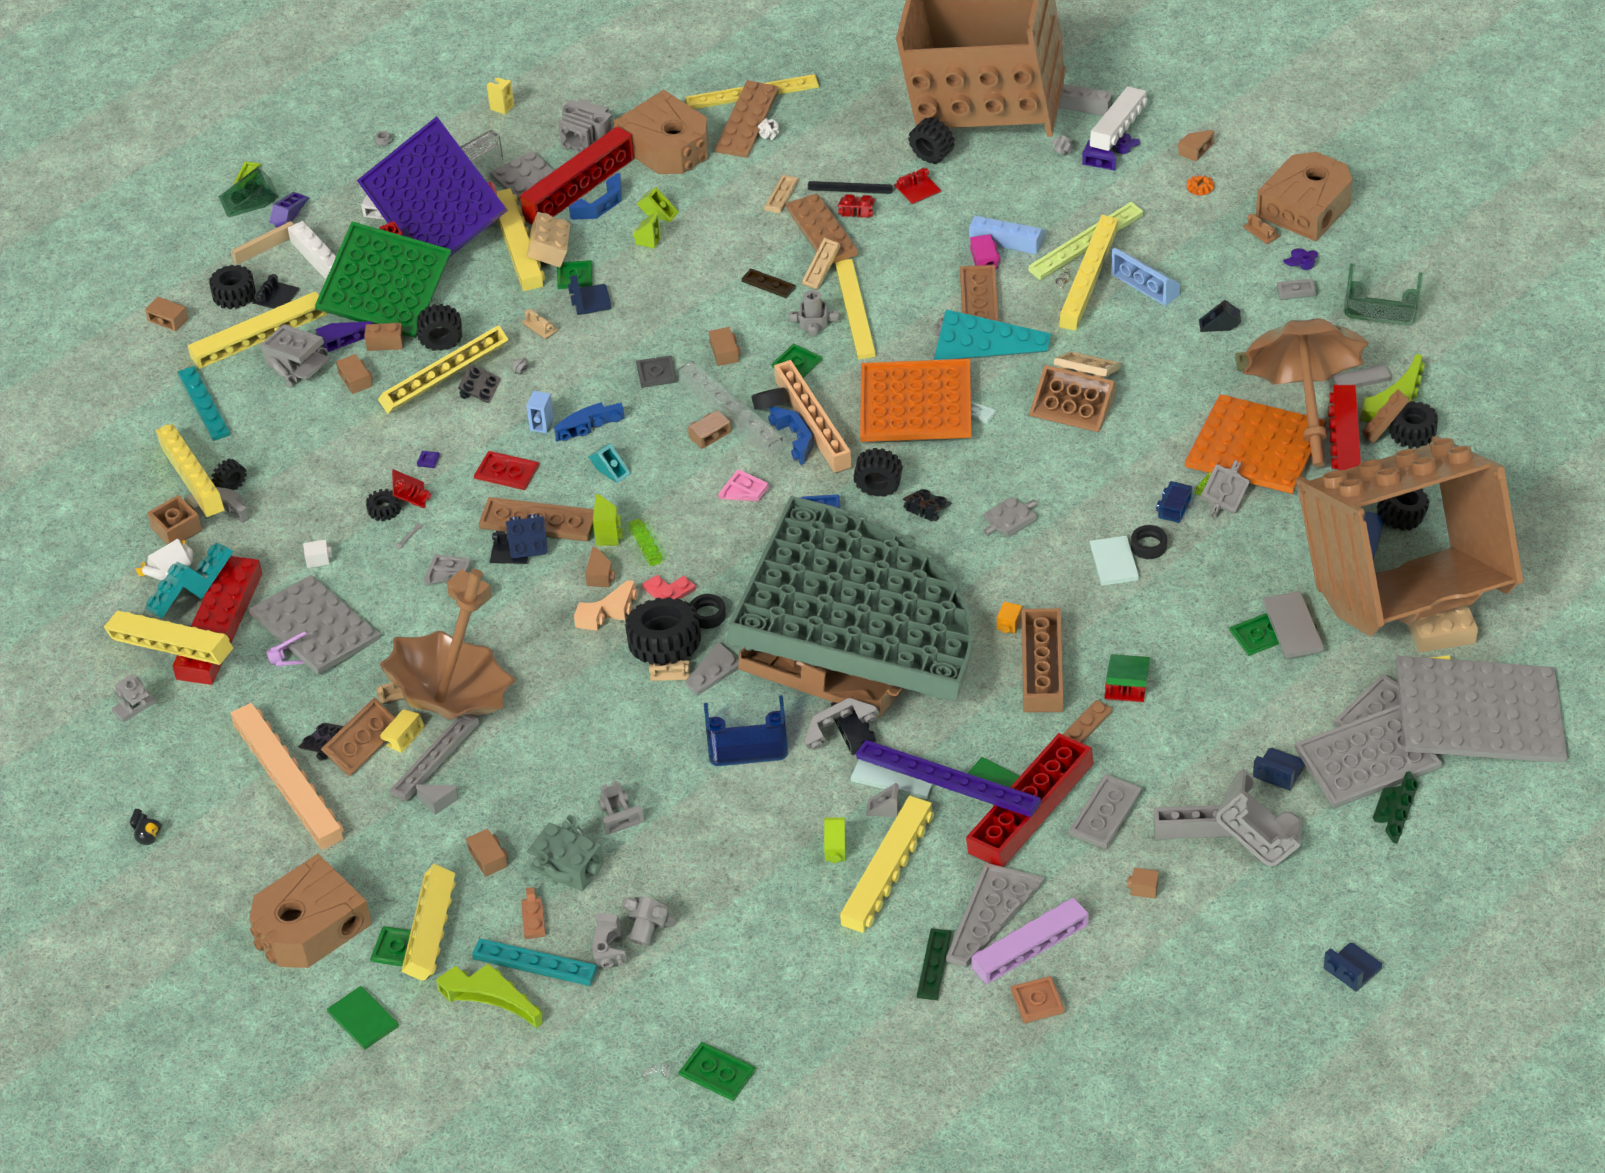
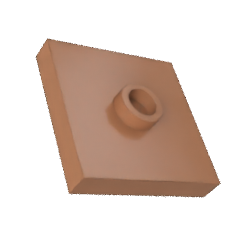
M1051 976L1011 986V993L1023 1023L1064 1013L1063 1004Z

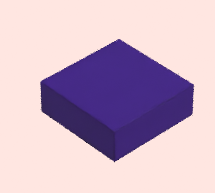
M422 450L417 466L435 468L440 453Z

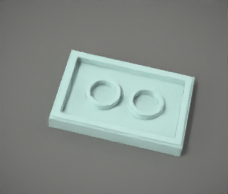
M1127 536L1089 541L1101 586L1139 580Z

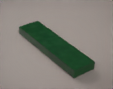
M931 928L917 998L938 1001L952 931Z

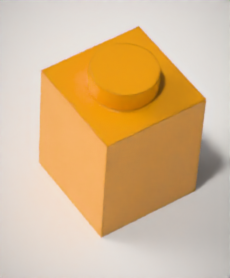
M1004 601L997 615V629L1003 633L1010 632L1015 634L1022 620V605Z

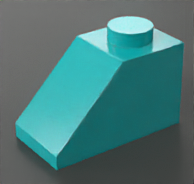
M611 443L600 447L588 456L599 472L617 484L631 474Z

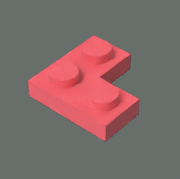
M655 575L642 584V588L652 597H661V599H666V597L682 599L696 590V586L685 576L668 585L662 578Z

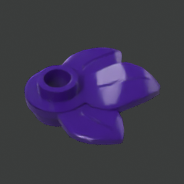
M1123 133V136L1117 140L1116 145L1112 147H1115L1117 153L1126 154L1130 152L1133 146L1140 144V139H1131L1130 134Z
M1296 248L1291 251L1292 257L1284 259L1283 262L1289 266H1300L1303 270H1309L1314 267L1318 252L1315 250L1307 252L1305 249Z

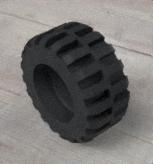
M660 597L652 601L647 600L644 604L640 603L636 606V609L629 613L625 621L630 652L644 663L649 662L651 665L653 663L666 665V663L674 664L679 660L683 661L697 650L701 642L699 616L696 609L688 602H683L678 598L666 597V599H661Z

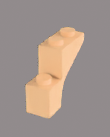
M628 580L601 601L594 603L579 602L574 614L575 627L598 631L599 626L604 624L605 617L625 620L627 614L632 611V601L637 599L638 591L635 589L634 581Z

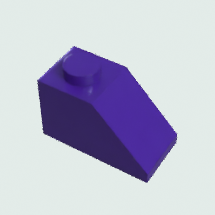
M1088 140L1082 152V165L1115 171L1116 156L1111 150L1107 151L1091 147L1090 140Z

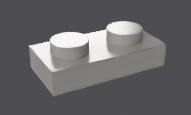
M1313 279L1277 282L1279 299L1315 296L1316 290Z

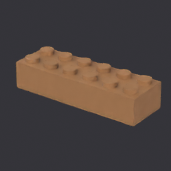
M1061 608L1022 609L1023 712H1063Z

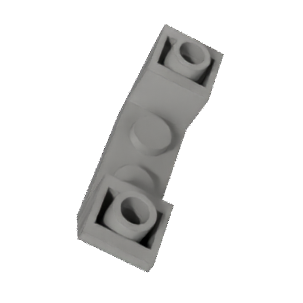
M848 698L813 716L804 744L808 749L812 748L813 750L822 747L827 739L821 727L830 726L839 717L845 718L851 715L853 710L856 711L862 723L874 721L880 712L873 705Z

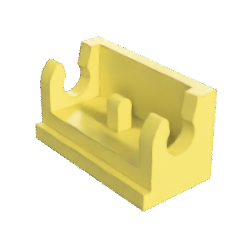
M495 78V82L499 84L491 82L487 84L490 110L506 115L514 106L511 80Z
M403 709L381 733L380 737L382 740L390 742L386 745L387 747L403 753L425 726L419 713Z

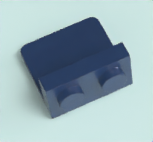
M577 275L570 276V284H567L569 294H572L570 295L571 304L575 306L577 315L611 309V301L606 284L580 288Z
M539 514L528 515L527 519H521V516L510 517V521H506L510 556L512 558L548 553L543 516L540 517Z
M1269 748L1263 758L1259 756L1255 758L1253 777L1290 791L1305 764L1299 757Z
M1354 943L1347 944L1339 953L1330 948L1325 952L1324 969L1356 992L1382 969L1380 961Z

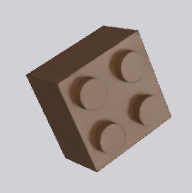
M179 495L147 512L151 529L167 545L176 539H179L181 543L182 540H186L202 531L199 515Z

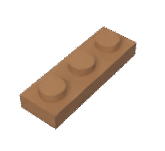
M1397 389L1389 397L1387 403L1378 410L1377 415L1365 426L1362 433L1371 442L1375 443L1410 399Z
M1095 700L1062 735L1083 743L1112 713L1113 708Z

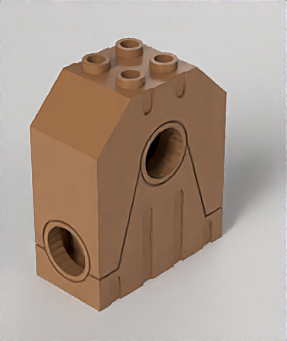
M664 89L613 121L614 128L618 126L632 134L634 158L658 174H683L686 171L692 170L700 162L703 163L708 158L707 117Z
M1319 152L1291 155L1257 191V217L1317 242L1351 205L1353 179L1347 164L1336 161V159L1322 155Z
M318 853L254 895L249 917L251 924L250 932L254 936L253 944L258 951L263 950L271 964L275 962L279 967L309 968L355 937L357 933L359 934L372 925L367 900Z

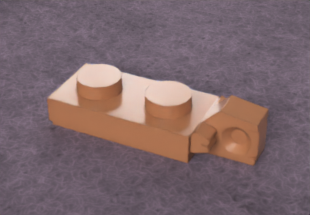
M534 887L526 888L527 899H522L521 903L525 939L546 937L541 897L535 898Z

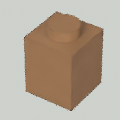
M1134 868L1133 875H1129L1127 888H1131V895L1155 899L1159 871Z

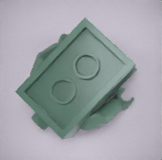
M568 815L566 817L567 821L564 820L562 822V827L549 822L527 850L529 854L536 856L530 865V869L551 878L556 883H563L583 892L592 878L600 872L601 866L604 863L601 843L591 840L579 826L576 827V818L573 815Z

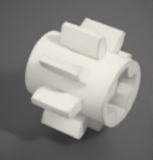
M765 118L758 125L760 136L764 139L770 138L773 140L780 132L777 130L779 125L775 120Z

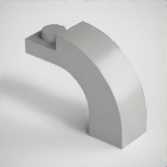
M216 487L220 493L224 510L231 513L242 523L248 521V509L243 504L241 495L231 489ZM192 494L183 499L199 515V518L205 515Z

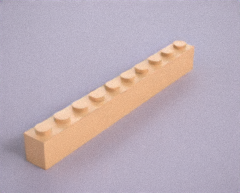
M249 703L230 712L233 725L320 849L323 850L343 840L342 832H344L342 824L340 821L336 822L332 810L325 807L326 804L323 797L316 794L317 791L312 782L308 783L305 772L298 769L297 761L294 757H290L287 747L281 745L278 734H273L268 720H263L264 717L259 708L256 709L252 703Z

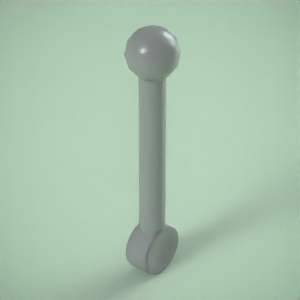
M415 524V528L401 542L396 543V548L402 549L403 544L417 530L422 528V524Z

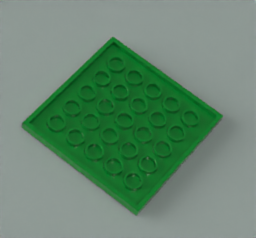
M352 221L315 303V309L358 322L371 321L372 324L401 323L403 335L416 338L417 317L420 315L421 310H425V307L430 305L450 258L451 249Z

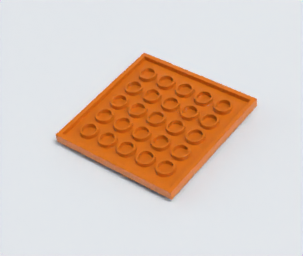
M970 359L861 363L860 442L971 438Z
M1220 394L1185 460V467L1212 473L1216 464L1231 469L1234 460H1237V464L1241 462L1237 473L1250 480L1249 483L1293 494L1297 486L1296 478L1302 476L1312 455L1310 442L1304 441L1303 437L1304 430L1308 428L1307 415ZM1319 418V425L1325 427L1326 420Z

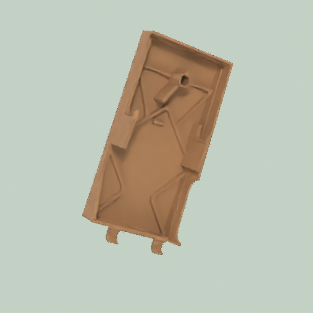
M745 647L739 653V670L831 702L840 703L851 698L873 705L880 712L876 716L877 718H880L905 689L753 649L749 651ZM751 655L760 657V658L765 659V660L770 661V662H769V663H768V662H765V661L760 660V659H758V658H755V657H753V656H751Z

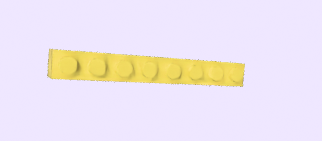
M511 188L497 191L498 198L508 210L498 218V222L522 291L543 287L545 275L543 270L540 271V261L527 257L530 235L524 216H520L522 211L520 205H517L516 194L513 195Z
M1101 215L1060 313V328L1077 330L1116 236L1117 218Z
M315 291L188 345L190 357L197 367L201 369L264 342L283 324L297 328L323 317L327 313L315 309V303L319 297Z
M498 325L383 392L378 400L386 413L389 414L464 370L470 363L474 364L503 347L509 339Z
M173 423L156 429L163 452L206 517L225 511L219 491Z
M116 611L104 626L109 636L116 641L218 665L224 661L233 649L229 642L230 639L223 633L219 634L210 630L188 627L183 624L171 623L170 621L131 614L130 612Z
M909 795L840 913L842 926L862 933L865 932L867 927L870 928L872 926L874 914L876 912L879 913L882 908V900L890 895L891 885L893 882L898 881L901 867H906L909 859L908 855L910 852L914 853L918 838L924 836L926 824H930L933 820L934 812H932L931 802Z

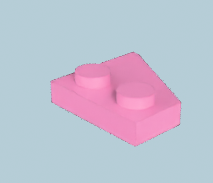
M738 469L719 492L718 498L759 501L769 489V484Z

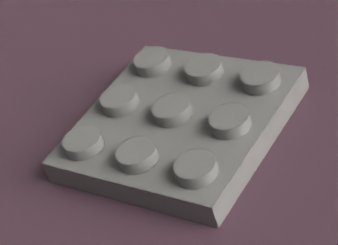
M531 151L491 171L490 176L504 189L511 188L513 195L516 194L517 200L520 201V195L554 170Z

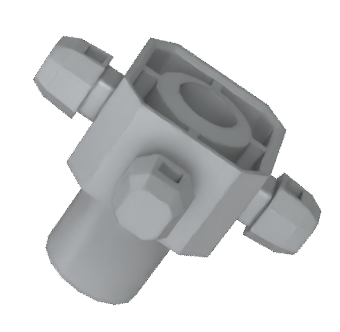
M817 290L805 292L803 296L804 302L800 304V312L791 311L788 315L790 322L800 321V328L808 331L810 336H816L819 330L827 328V321L839 320V312L834 310L827 311V303L822 301L821 293Z
M647 897L624 898L622 906L629 911L628 918L635 921L629 937L631 942L649 946L654 928L672 927L674 925L675 918L668 914L670 908L667 905Z

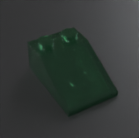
M258 166L221 194L219 199L226 215L233 217L264 208L273 203L279 196L271 178Z

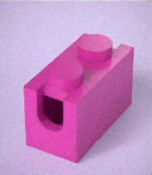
M991 234L970 237V251L975 266L995 265V269H998L997 263H1000L1001 259L999 252H996V241H992Z

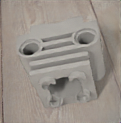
M581 98L577 102L568 100L562 107L563 117L562 120L558 121L561 146L565 149H571L580 153L612 130L610 120L612 114L609 113L607 107L591 104Z

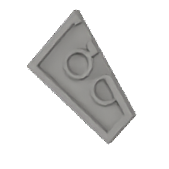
M717 642L686 679L685 685L698 696L737 671L739 659L720 642Z

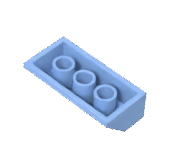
M974 216L969 226V237L991 234L992 241H996L997 247L1037 254L1047 230L979 216Z
M1117 248L1112 249L1113 276L1165 306L1180 295L1179 282L1125 251Z

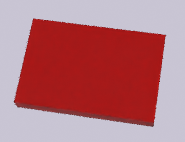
M488 451L475 472L474 479L526 490L539 467V462Z

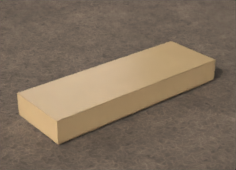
M782 175L764 206V210L781 213L799 179Z
M826 238L823 239L801 282L802 285L815 290L820 288L841 246L840 243Z

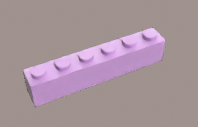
M1074 898L1064 901L1058 907L1051 911H1046L1034 921H1029L1020 929L1010 932L1003 939L993 942L984 950L977 951L971 957L972 969L988 984L1088 925V912Z

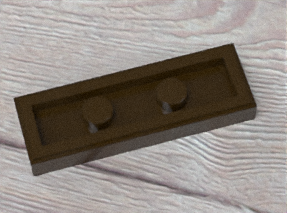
M751 268L741 278L743 283L786 299L796 288V285Z

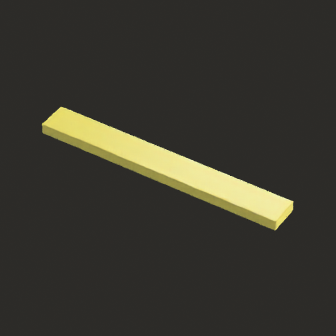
M815 74L765 83L779 86L777 95L819 88ZM743 87L686 96L685 101L693 109L737 102Z
M847 259L836 262L835 267L857 358L876 357L853 260Z

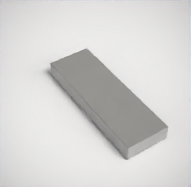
M1380 365L1337 374L1332 377L1335 385H1356L1357 388L1391 381V376L1386 366Z

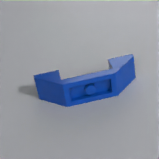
M617 173L606 181L607 193L590 204L581 198L569 206L570 219H597L620 203L622 200L621 174Z
M774 406L769 407L770 415L768 420L771 426L776 425L777 430L790 427L792 433L796 432L798 440L792 442L793 450H791V455L794 460L799 459L801 465L804 464L813 447L812 433L796 411Z

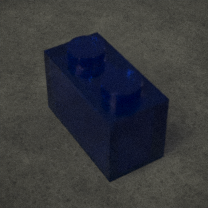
M1170 481L1168 487H1165L1163 490L1162 500H1158L1156 505L1158 518L1180 523L1192 498V486Z

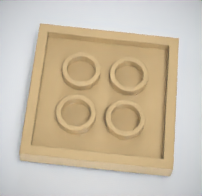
M1072 351L1057 356L1054 360V365L1059 366L1061 369H1074L1082 374H1087L1088 372L1099 378L1114 374V372L1121 368V362Z

